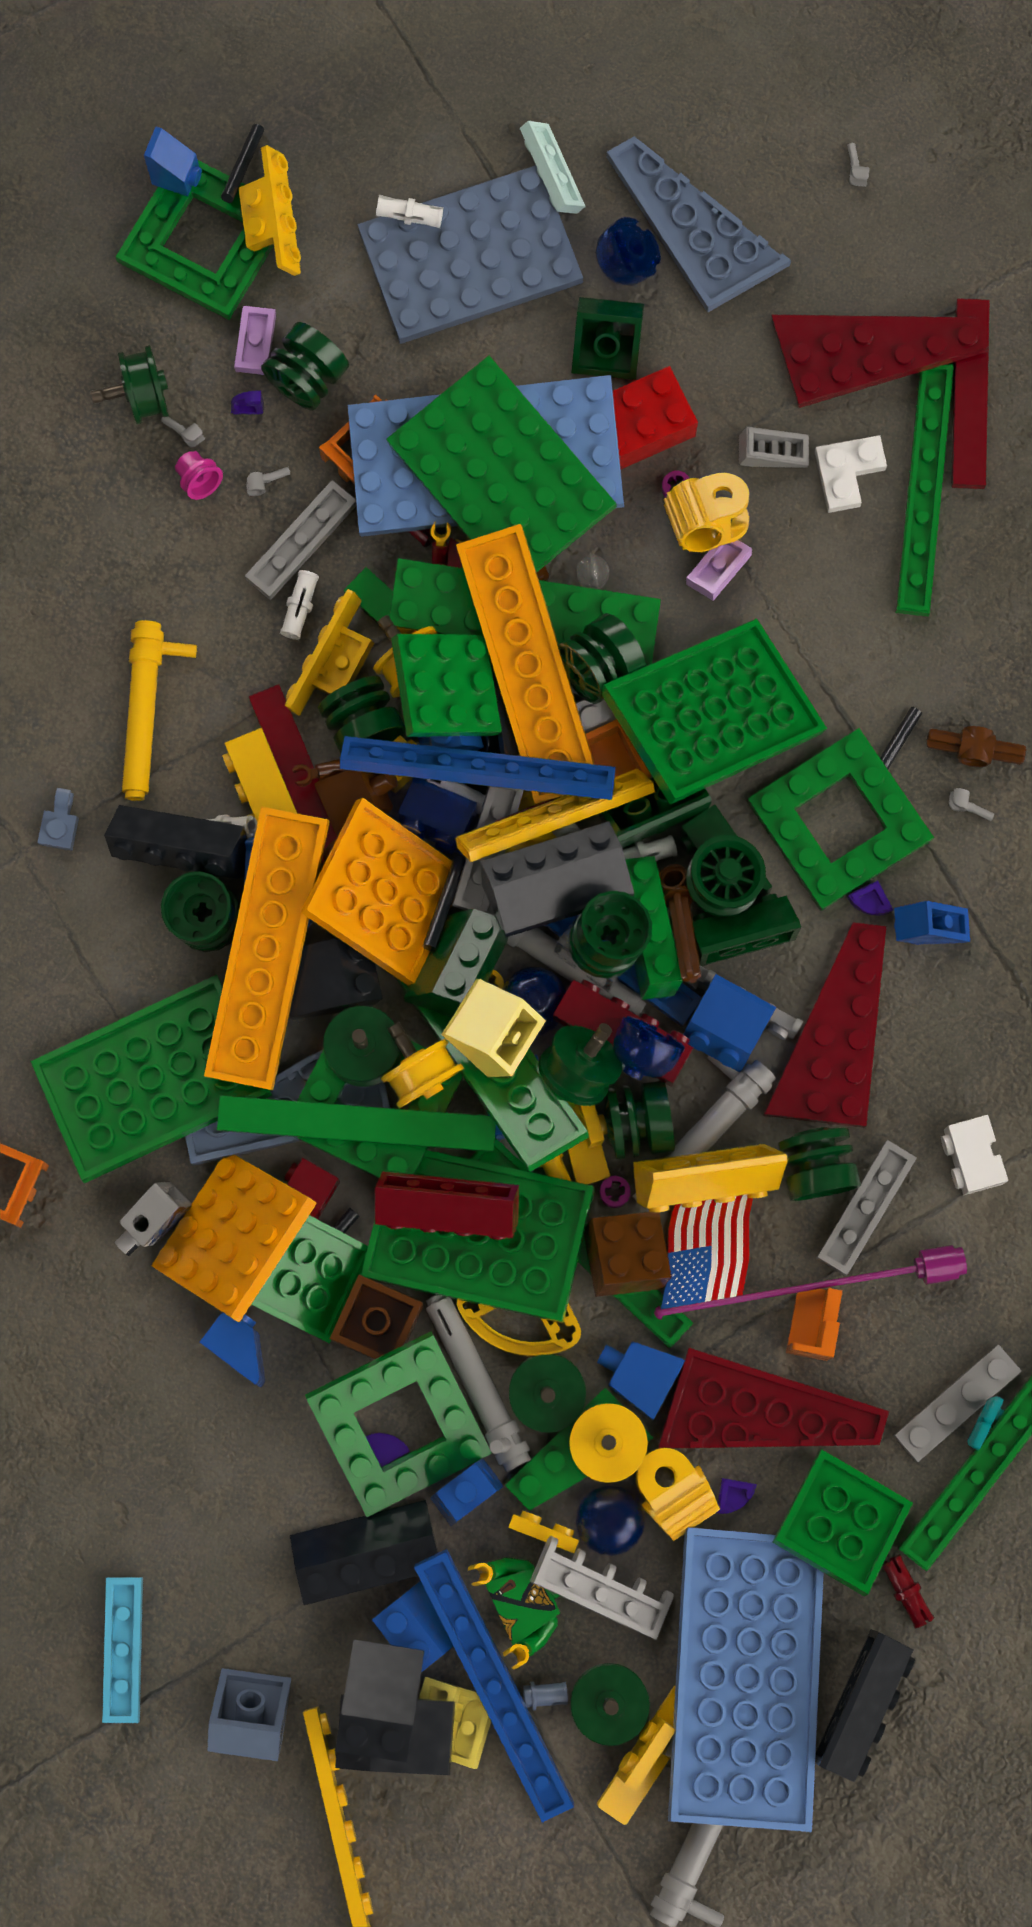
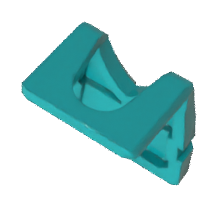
M994 1396L986 1401L967 1440L969 1446L980 1450L992 1423L1004 1411L1000 1409L1004 1399Z

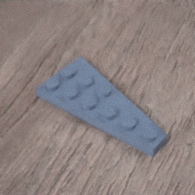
M635 136L607 151L608 161L707 313L790 266L791 260L783 253L781 255L768 245V241L760 235L757 237L742 225L740 219L706 192H700L691 185L687 177L682 173H676L667 166L663 158Z
M323 1049L276 1075L274 1089L270 1090L272 1096L266 1099L297 1101ZM383 1082L370 1087H357L346 1083L336 1103L339 1105L390 1108L385 1083ZM217 1122L185 1136L192 1166L220 1160L234 1154L238 1156L300 1141L291 1136L217 1131Z

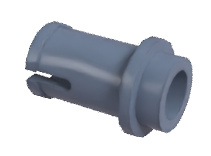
M530 1682V1685L523 1686L524 1703L526 1707H531L532 1711L536 1710L538 1706L568 1705L566 1682L535 1685L534 1682Z

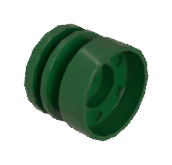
M296 322L282 339V344L286 350L275 348L271 352L272 358H267L263 362L261 370L272 385L285 397L297 405L313 411L320 404V398H324L328 394V388L325 383H337L349 368V362L342 351L324 334L306 323Z
M608 613L599 616L586 625L583 633L577 632L570 636V639L558 645L570 685L581 697L593 704L604 700L602 696L604 684L646 666L644 654L632 632L621 620Z
M369 676L353 681L329 694L319 704L318 709L322 718H327L325 721L329 730H339L333 739L340 754L345 736L393 742L405 732V725L397 709L391 706L385 707L390 701V696L387 691H383L384 684L380 677Z
M197 871L185 873L174 879L164 891L161 901V915L167 929L190 948L202 952L218 951L233 941L240 908L237 896L212 874ZM208 909L212 912V915L206 916L204 922L200 915L206 914Z
M608 891L598 894L587 903L569 932L568 948L573 961L582 971L593 977L609 979L621 976L633 966L652 937V921L649 912L639 899L626 892Z
M664 1080L642 1083L641 1099L634 1100L629 1086H623L624 1102H618L615 1087L609 1088L606 1095L604 1118L607 1126L608 1141L615 1152L616 1159L625 1158L624 1143L630 1142L633 1157L639 1156L640 1140H647L652 1154L675 1151L671 1110Z
M815 1128L796 1133L794 1136L778 1142L779 1151L784 1153L795 1152V1155L787 1157L786 1166L799 1167L798 1173L792 1174L785 1179L790 1201L826 1197L854 1190L861 1186L857 1165L854 1163H840L839 1157L853 1151L852 1145L836 1146L837 1142L850 1138L848 1128Z

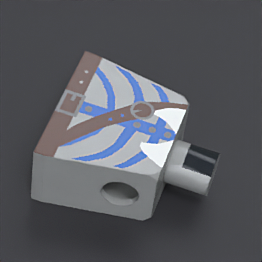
M171 1182L154 1183L120 1220V1224L126 1231L115 1241V1244L128 1256L140 1245L143 1247L155 1245L183 1218L185 1213L192 1207V1203ZM146 1218H147V1220H148V1222H149L148 1228H147L146 1223H145V1222H146Z

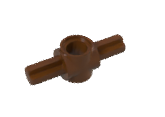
M979 726L964 727L961 733L930 729L926 740L928 748L957 753L956 758L959 759L960 763L972 767H986L991 764L992 760L1020 765L1023 764L1026 756V747L1024 745L998 741L992 730Z

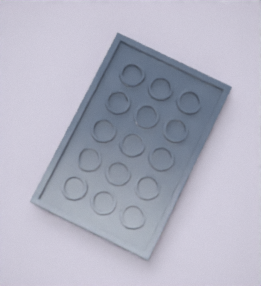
M536 165L423 202L422 204L444 207L440 228L417 223L407 225L402 220L382 216L357 224L400 344L583 283V276L562 220L549 200L550 195L543 180L537 173Z

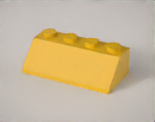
M766 1144L633 1162L636 1200L638 1204L648 1208L649 1212H664L669 1210V1205L681 1204L685 1208L701 1206L703 1200L714 1199L716 1203H727L735 1201V1196L747 1194L748 1198L768 1196L767 1191L779 1190L787 1164V1154Z

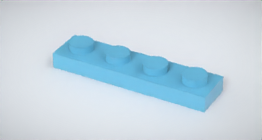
M143 1577L106 1578L102 1723L140 1722Z

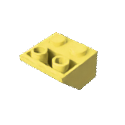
M476 979L441 1035L487 1077L512 1076L546 1020L522 998L481 979Z

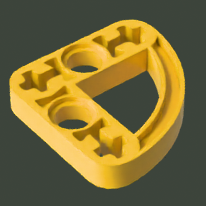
M457 1300L458 1310L468 1326L485 1342L507 1353L527 1357L557 1354L574 1347L581 1338L580 1325L569 1304L566 1310L569 1316L564 1318V1324L566 1327L573 1326L575 1328V1332L571 1335L573 1339L571 1342L567 1343L564 1338L558 1340L556 1334L560 1332V1328L555 1321L552 1325H549L547 1319L542 1318L540 1319L551 1340L527 1342L500 1334L480 1318L497 1308L478 1304L479 1311L474 1313L471 1308L466 1310L463 1308L466 1301Z

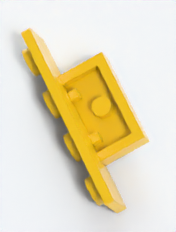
M266 145L261 147L265 177L239 187L246 247L255 252L274 244L277 267L296 276L301 273L299 263L301 255L297 247L295 234L297 226L291 205L292 192L289 188L287 176L288 162L284 154Z
M350 589L336 601L332 619L328 625L321 629L318 636V644L313 654H309L302 665L300 678L287 692L285 706L298 716L301 715L315 688L331 694L340 687L353 682L374 645L371 639L348 629L361 604V599Z
M576 1104L573 1111L587 1129L589 1138L568 1149L567 1152L575 1181L582 1184H591L610 1177L602 1148V1143L605 1140L603 1135L607 1134V1126L604 1115L597 1114L595 1105L581 1106Z
M676 1685L671 1689L652 1720L645 1724L639 1734V1740L633 1749L623 1757L619 1770L597 1802V1806L623 1825L629 1822L670 1759L663 1752L675 1732L673 1721Z

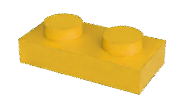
M522 1510L520 1516L513 1514L508 1528L544 1542L550 1536L558 1539L557 1547L575 1553L579 1540L573 1538L574 1530L555 1523L552 1530L540 1525L541 1517Z

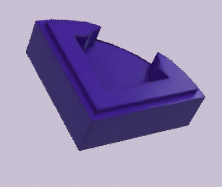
M261 390L248 391L234 396L231 400V413H264Z
M878 880L847 896L849 902L865 914L880 916L893 912V908Z
M375 1433L366 1436L381 1467L411 1452L404 1442L390 1434Z
M721 1478L718 1497L720 1510L716 1513L727 1514L742 1508L752 1498L757 1484Z

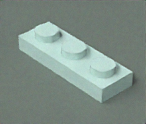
M527 121L520 127V130L525 139V146L531 153L537 166V173L543 180L550 195L549 200L557 212L579 213L586 206L549 124Z

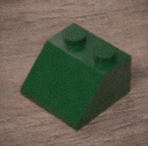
M579 297L571 373L592 376L611 375V378L636 380L644 304Z

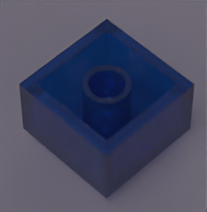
M414 777L398 815L402 826L422 840L425 838L436 843L435 848L452 855L454 851L462 854L457 848L455 838L473 831L478 820L477 802Z

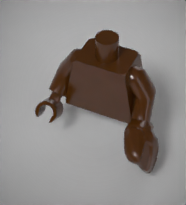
M340 759L316 764L313 769H309L303 764L297 765L292 769L293 773L299 771H306L308 773L306 780L295 782L300 787H306L312 782V779L318 778L319 781L314 783L337 837L355 801L362 797L385 814H389L392 811L393 805L387 792L398 786L395 775L340 769ZM334 839L326 847L323 856L325 860L321 863L319 874L336 842V839Z

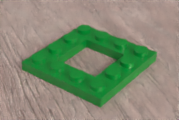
M198 160L199 167L202 168L201 178L196 187L192 186L189 196L187 197L158 187L117 253L116 260L123 266L230 320L274 247V244L255 252L248 249L243 228L216 274L163 247L193 197L243 223L239 189L232 203H227L221 198L230 176Z
M860 728L747 799V803L820 911L831 906L934 839V836ZM849 776L885 830L831 863L796 812V809Z
M411 1041L417 1051H419L422 1048H424V1050L427 1049ZM324 1049L297 1101L326 1104L337 1103L346 1083L339 1079L331 1070ZM402 1053L400 1062L405 1059ZM458 1072L441 1083L444 1089L427 1100L424 1095L413 1100L408 1110L446 1113L463 1079L462 1074ZM294 1137L378 1179L382 1171L415 1175L428 1147Z
M432 1331L305 1394L366 1517L492 1454ZM417 1381L444 1436L381 1467L354 1413Z

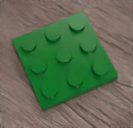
M396 634L391 638L407 737L496 736L502 732L489 651L484 635Z
M309 1215L251 1305L322 1341L330 1343L331 1334L358 1275H361L368 1246Z
M821 1449L816 1455L772 1543L865 1597L869 1594L913 1502Z

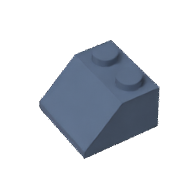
M222 1668L209 1720L207 1751L278 1761L284 1735L291 1678Z

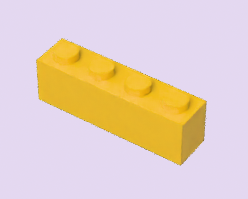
M262 728L224 743L228 753L222 755L229 774L236 771L240 780L239 784L234 785L242 804L249 802L253 812L249 815H252L253 818L255 817L257 823L261 807L297 813Z

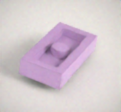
M243 306L234 365L236 372L264 375L261 365L271 356L276 320L275 309Z
M737 540L708 551L686 577V585L714 601L752 556V548Z

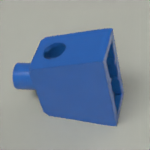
M633 1341L625 1354L606 1344L597 1361L598 1364L614 1372L608 1386L650 1420H654L685 1362L682 1358Z
M483 1458L438 1490L430 1499L448 1524L453 1526L503 1488L504 1485Z

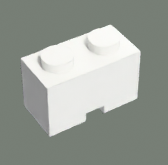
M988 1115L952 1124L944 1129L945 1135L941 1136L942 1146L945 1154L952 1156L955 1166L954 1169H951L953 1182L957 1189H962L963 1195L1000 1186L1008 1181L1001 1155L993 1156L990 1145L996 1142Z

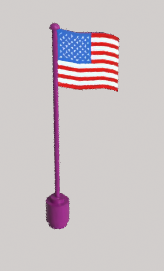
M747 1194L735 1196V1201L727 1203H716L714 1199L703 1200L701 1206L685 1208L681 1204H675L668 1230V1260L672 1278L665 1285L661 1308L660 1306L656 1307L654 1315L657 1319L662 1320V1316L914 1272L917 1279L923 1278L924 1283L927 1285L959 1279V1275L967 1274V1263L962 1247L954 1248L953 1245L919 1250V1258H914V1266L743 1295L749 1264V1216L753 1198H748Z

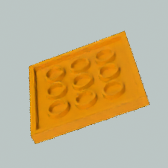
M362 797L355 801L301 913L409 986L416 982L430 953L422 945L453 861Z
M235 1154L222 1158L202 1189L198 1192L191 1204L192 1207L179 1221L174 1232L160 1250L151 1266L232 1319L240 1322L317 1203Z

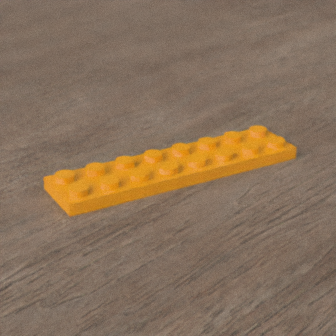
M518 524L456 544L520 756L594 764L522 525ZM531 791L535 804L565 796L556 793Z
M261 807L205 1068V1077L268 1090L274 1089L309 918L302 914L301 910L319 875L330 823L328 819Z

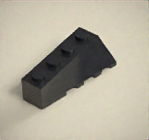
M119 805L104 834L111 857H116L120 860H133L153 866L161 865L178 868L183 871H200L216 877L224 876L235 879L245 877V841L248 838L245 827L241 825Z

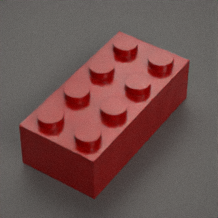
M670 366L613 390L620 469L696 437L698 421Z

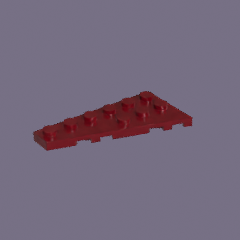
M771 315L799 408L986 353L989 348L979 317Z
M852 923L763 1116L861 1128L867 1126L887 926Z
M688 1348L658 1449L880 1445L889 1411Z

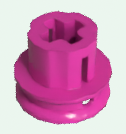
M189 451L183 454L175 465V471L181 477V488L194 500L203 499L211 495L223 479V471L216 466V463L212 459H203L197 451Z

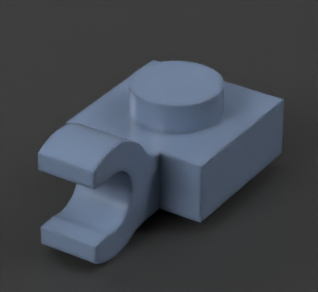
M57 788L54 812L44 810L37 842L39 845L73 850L79 818L70 815L74 797L71 790Z

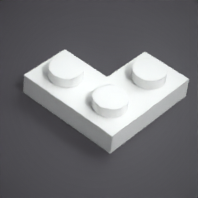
M880 435L816 447L815 456L828 513L860 507L862 502L856 476L886 470L887 464Z

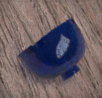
M623 217L616 220L603 231L596 244L595 253L601 271L609 280L618 285L633 286L649 279L657 272L656 265L661 261L659 245L649 229L643 231L636 224L640 221L635 218Z
M526 967L515 972L505 982L503 990L522 998L546 1020L538 1035L552 1031L558 1025V1022L553 1019V1014L567 992L563 982L552 971L542 967Z
M627 1016L626 1018L623 1017L616 1031L613 1050L617 1059L625 1065L623 1072L635 1079L641 1080L644 1075L656 1078L670 1072L678 1062L685 1046L673 1036L667 1034L665 1037L657 1032V1027L640 1019Z
M606 1485L593 1489L582 1499L577 1508L575 1524L580 1539L589 1549L600 1555L616 1556L628 1552L638 1544L644 1532L645 1514L643 1507L640 1505L641 1503L632 1492L620 1486Z

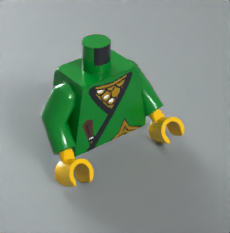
M505 1557L487 1563L470 1565L468 1571L476 1569L480 1574L479 1580L471 1583V1585H486L513 1645L503 1652V1656L505 1657L511 1652L514 1653L518 1661L511 1668L517 1669L524 1665L530 1656L546 1645L557 1628V1615L560 1614V1610L555 1599L561 1596L530 1582L535 1567L529 1560Z

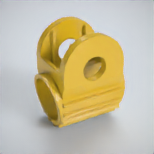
M717 473L702 478H690L673 487L670 492H667V497L664 498L665 510L678 544L682 546L683 550L686 549L689 552L710 551L720 545L737 541L748 530L749 513L746 508L749 503V489L747 484L736 475ZM720 490L728 491L732 494V498H716V492Z
M660 1448L650 1452L645 1456L643 1463L636 1471L637 1488L645 1500L640 1505L673 1541L684 1535L686 1528L696 1527L720 1510L701 1467L698 1465L694 1468L690 1461L675 1449ZM666 1467L673 1472L674 1481L670 1487H661L657 1484L655 1473L659 1468Z

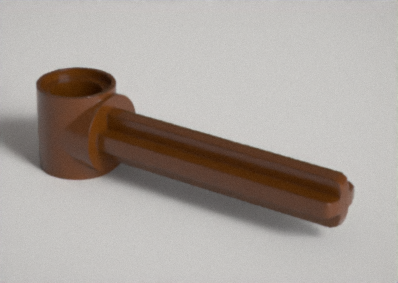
M671 864L659 872L666 906L670 908L681 979L684 982L695 983L701 977V970L690 904L693 900L686 886V869L682 865Z

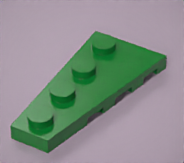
M604 1388L583 1408L579 1417L586 1410L596 1405H623ZM577 1419L570 1426L562 1429L505 1485L529 1511L588 1477L577 1467L570 1451V1435ZM646 1430L647 1440L650 1441L653 1437Z

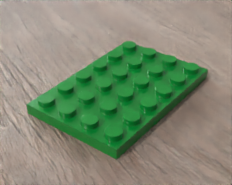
M490 355L386 439L390 447L469 540L521 524L536 573L617 507L612 497Z
M754 619L603 685L602 696L670 805L813 739L827 729L758 619Z
M217 975L30 1061L84 1184L217 1122L220 1095L260 1099L272 1096L271 1091L268 1089L204 1076L223 988Z
M427 1150L415 1175L519 1185L518 1224L513 1238L496 1240L488 1236L475 1234L459 1236L454 1232L436 1231L428 1233L416 1228L403 1227L391 1229L386 1227V1225L375 1224L374 1220L361 1275L377 1282L564 1323L595 1190L594 1186Z

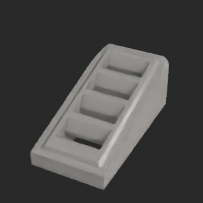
M746 427L739 436V465L749 467L807 468L809 466V435ZM753 443H756V451H753ZM765 443H769V453H765ZM778 443H783V455H778ZM791 444H796V457L791 456Z

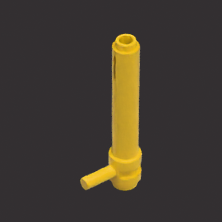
M148 620L135 622V628L131 630L130 640L134 644L129 652V662L132 664L122 792L125 793V799L131 801L145 800V795L149 793L158 666L162 665V655L196 658L197 645L163 642L164 632L161 631V624Z

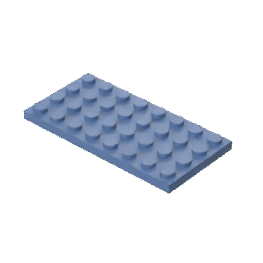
M611 375L516 386L617 504L616 508L624 507ZM439 395L348 405L358 526L361 537L431 529L435 521V528L447 527V522L451 527L457 526L386 441L390 435Z
M686 1528L683 1548L673 1721L675 1732L672 1739L668 1821L812 1832L824 1573L772 1543L775 1535Z

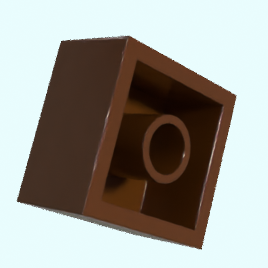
M659 1212L592 1218L586 1226L584 1238L595 1297L660 1290L672 1278Z
M358 1275L330 1339L375 1360L408 1342L424 1305L420 1301L362 1275Z

